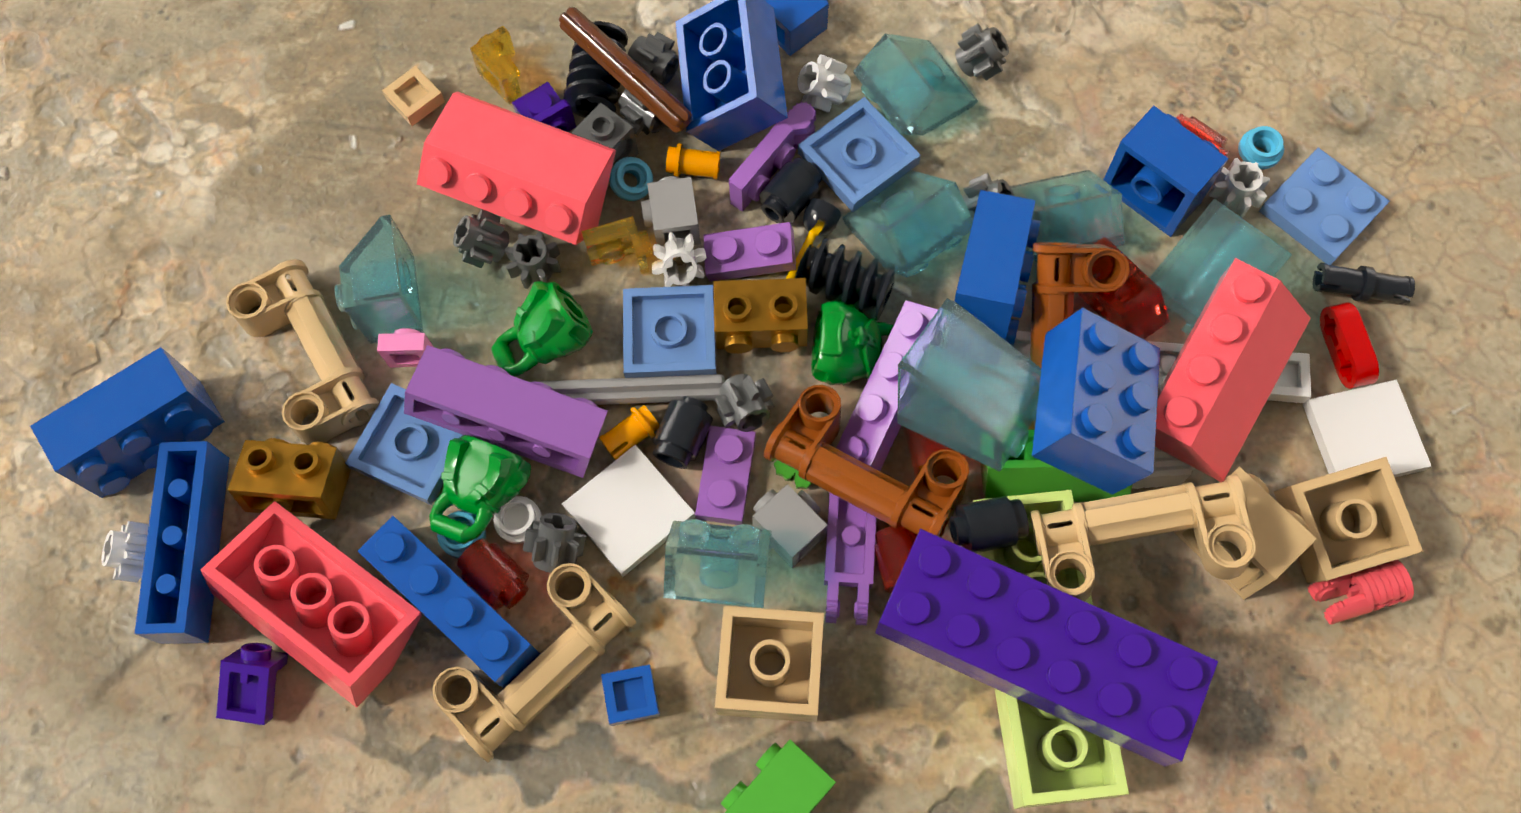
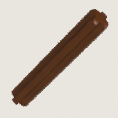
M569 7L566 12L560 15V28L673 132L680 133L689 126L692 121L691 112L575 7Z

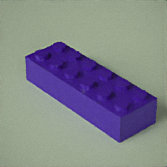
M923 529L919 530L875 631L876 634L1164 767L1183 761L1218 661Z

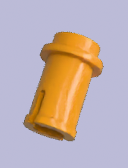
M678 143L677 147L669 146L666 158V172L674 173L675 177L685 174L717 180L721 151L712 152L683 148V143Z
M645 405L638 410L635 407L631 408L632 414L604 435L598 437L615 460L649 436L651 439L655 437L654 431L660 425Z

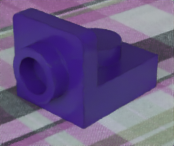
M549 82L512 102L517 114L566 132H570L577 127L570 104L566 99H560Z
M248 643L242 645L241 648L221 660L216 718L265 725L272 720L277 671L287 664L288 654L272 651V646L265 643Z

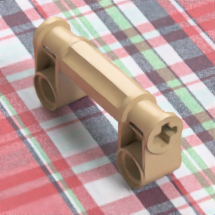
M294 259L282 262L273 267L272 270L232 288L227 295L226 306L243 330L253 337L268 336L291 323L320 382L301 392L294 393L286 400L282 408L283 421L301 442L310 445L312 442L326 443L354 427L368 423L377 409L379 401L376 398H371L364 385L365 375L328 309L321 292L313 289L307 277L309 272L306 264L302 260ZM287 275H290L291 278H290V279H286V276H287ZM260 306L257 311L248 314L252 308ZM314 412L318 413V416L312 423L302 425V421L307 415Z
M1237 474L1227 476L1225 482L1195 487L1190 482L1134 494L1074 503L1072 509L1040 514L1038 510L1030 511L1038 555L1042 559L1047 585L1082 601H1086L1090 597L1094 587L1095 573L1090 546L1193 528L1201 562L1205 570L1216 578L1226 580L1239 577L1247 569L1256 550L1255 539L1247 513L1245 493ZM1221 541L1235 544L1241 552V559L1236 561L1221 559L1216 554L1214 545ZM1074 568L1084 575L1085 582L1080 587L1068 589L1057 582L1056 576L1063 569Z
M567 563L558 566L549 575L547 581V591L550 598L572 622L571 626L498 694L495 695L478 675L466 668H448L435 679L432 690L436 704L457 726L458 731L466 742L488 763L494 758L493 751L515 730L523 731L538 714L606 652L605 646L626 626L632 628L637 623L608 591L606 592L584 568L577 564ZM576 577L584 581L583 592L578 598L568 601L559 597L558 590L560 584L565 579ZM467 678L471 684L470 697L460 705H453L448 697L450 685L457 679Z

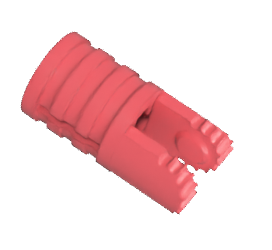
M1399 560L1390 561L1328 581L1315 582L1307 587L1313 600L1319 602L1347 595L1348 598L1343 601L1339 600L1325 609L1324 617L1329 625L1371 613L1373 610L1383 609L1385 606H1393L1398 604V602L1410 601L1414 596L1411 577Z

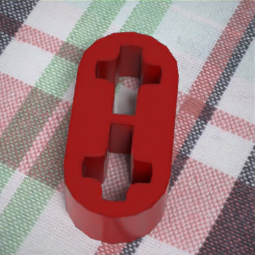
M1349 302L1323 308L1320 313V328L1341 383L1348 389L1376 383L1379 377V363L1357 308Z

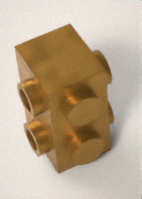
M806 278L714 281V332L716 348L725 349L729 353L742 354L750 352L753 348H771L777 352H791L798 349V347L807 346Z
M268 438L265 441L245 440L228 491L245 512L262 513L275 501L294 516L336 520L351 469L345 464L346 461L338 448L328 443L293 444L277 438Z

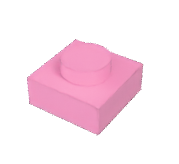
M402 328L395 330L394 334H378L377 352L390 368L417 367L426 346L433 347L425 333L415 329Z

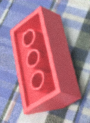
M457 91L450 97L424 142L417 185L577 245L597 232L616 150Z
M1235 258L1218 281L1158 390L1155 447L1220 482L1225 480L1311 319L1281 280Z
M275 501L200 569L211 593L356 708L392 671L422 617L418 609Z

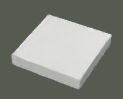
M1397 379L1312 398L1303 404L1329 474L1383 457H1387L1394 477L1425 471L1431 467Z
M636 445L631 447L562 503L567 512L622 577L695 518V512Z

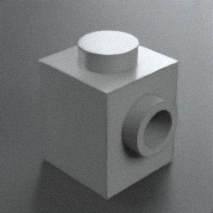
M669 176L660 179L658 182L647 183L649 200L641 201L645 228L653 227L656 244L664 246L669 240L668 235L670 232L675 235V238L683 239L692 234L694 245L701 244L691 177L679 178Z
M788 484L778 493L774 489L767 492L753 508L756 512L752 516L753 528L791 568L800 562L827 535L828 525L817 515L821 511L817 503L803 490L797 494Z

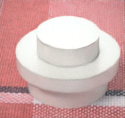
M515 496L501 507L499 513L494 514V527L505 541L514 544L524 543L526 529H532L533 521L540 522L541 511L531 499Z

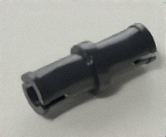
M1327 263L1318 264L1317 269L1320 271L1314 272L1312 284L1314 291L1351 295L1354 301L1367 302L1369 299L1396 302L1402 305L1410 303L1408 297L1413 298L1415 291V280L1412 276L1378 273L1373 267L1360 266L1358 269L1332 266Z

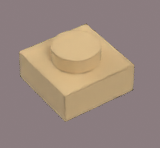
M416 66L382 90L386 100L411 126L445 102L438 88Z

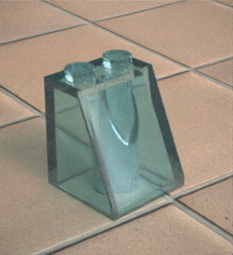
M1214 198L1142 286L1143 292L1148 295L1144 303L1165 319L1170 313L1174 314L1186 323L1181 328V331L1189 336L1218 281L1235 258L1275 277L1292 254Z
M947 298L898 364L897 423L1000 472L1010 456L1017 458L1021 454L1029 436L1027 429L1033 421L1036 422L1041 368L958 303Z

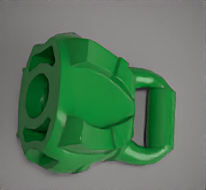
M538 281L534 282L522 306L517 308L514 326L497 338L491 351L497 366L507 371L509 375L517 377L529 371L538 363L548 364L554 359L566 357L580 351L588 343L593 330L581 305L577 303L570 292L564 290L556 282L546 283ZM518 339L519 346L525 355L516 364L509 344Z
M841 300L822 304L820 311L817 313L814 328L811 360L812 376L818 381L829 385L842 384L843 386L861 378L869 379L882 352L881 336H889L894 325L876 322L874 318L869 319L852 304L849 305Z
M463 435L450 440L444 472L441 473V479L444 484L443 492L435 501L429 515L431 530L461 544H466L478 538L489 525L493 514L499 513L501 507L517 496L527 484L531 473L530 463L510 451L469 435ZM454 505L464 512L475 514L476 519L474 524L469 526L445 516L443 513L447 508Z

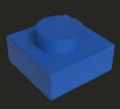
M650 664L601 674L610 726L660 716Z

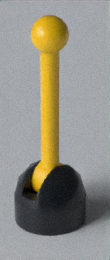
M817 198L809 201L803 217L805 229L809 233L795 259L796 270H790L786 279L795 278L799 263L809 245L813 244L816 236H826L836 228L842 214L834 205Z

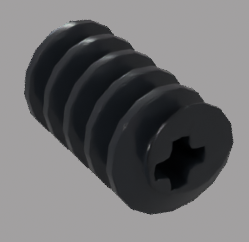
M593 22L626 52L624 47L628 44V35L624 29L609 22ZM574 41L572 59L569 63V73L566 79L567 87L564 89L563 99L568 101L572 112L582 118H586L600 103L616 113L614 104L618 102L619 93L617 89L620 88L621 83Z
M824 237L817 247L812 246V244L809 245L799 263L795 278H806V283L809 280V292L815 295L820 293L826 286L825 295L829 301H835L841 294L842 301L849 305H854L859 300V311L865 316L876 307L875 320L878 321L895 283V266L891 265L881 275L878 274L879 260L876 258L866 268L861 266L862 252L857 251L849 261L845 260L846 246L843 244L833 254L829 253V238Z

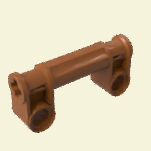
M1033 243V252L1038 254L1037 282L1032 284L1030 378L1028 392L1033 395L1032 421L1027 423V430H1035L1045 334L1073 315L1075 292H1109L1118 289L1125 283L1129 274V263L1124 254L1116 249L1101 244ZM1109 255L1113 265L1110 274L1104 279L1096 280L1092 275L1094 262L1101 256Z
M813 385L805 389L785 419L772 432L764 450V458L770 462L777 459L799 471L798 475L800 478L860 508L895 529L902 526L917 535L919 530L923 529L942 538L949 526L950 517L955 513L965 494L969 476V464L965 457L957 451L943 449L932 453L909 487L832 447L831 444L840 431L841 398L833 388L826 385ZM823 412L827 413L828 416L817 418L811 414ZM938 476H947L952 478L955 482L952 484H944L939 482L935 478Z

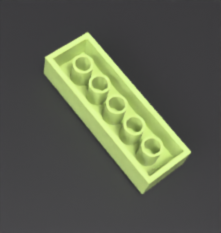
M1071 490L1008 496L1009 500L1020 499L1024 505L1029 524L1028 537L1018 540L1015 546L977 554L1047 585L1042 559L1038 555L1030 511L1038 510L1040 514H1047L1072 509L1074 502ZM987 499L974 500L973 502L981 501V500H987ZM1074 568L1063 569L1056 576L1057 582L1068 589L1080 587L1085 582L1084 575ZM1090 595L1085 602L1093 605L1092 596ZM995 689L1014 809L1109 799L1129 794L1119 745Z

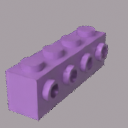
M429 345L426 346L407 386L404 401V414L462 435L478 438L512 453L581 478L585 475L608 412L599 408L588 399L571 398L555 392L544 383L537 381L528 382L509 375L507 371L498 366H484L465 359L454 350L446 348L440 350Z

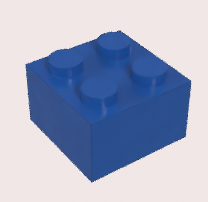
M1153 105L1120 141L1101 186L1161 231L1172 237L1202 203L1229 158L1220 153L1214 144L1202 140L1182 126L1177 118L1170 114H1165Z

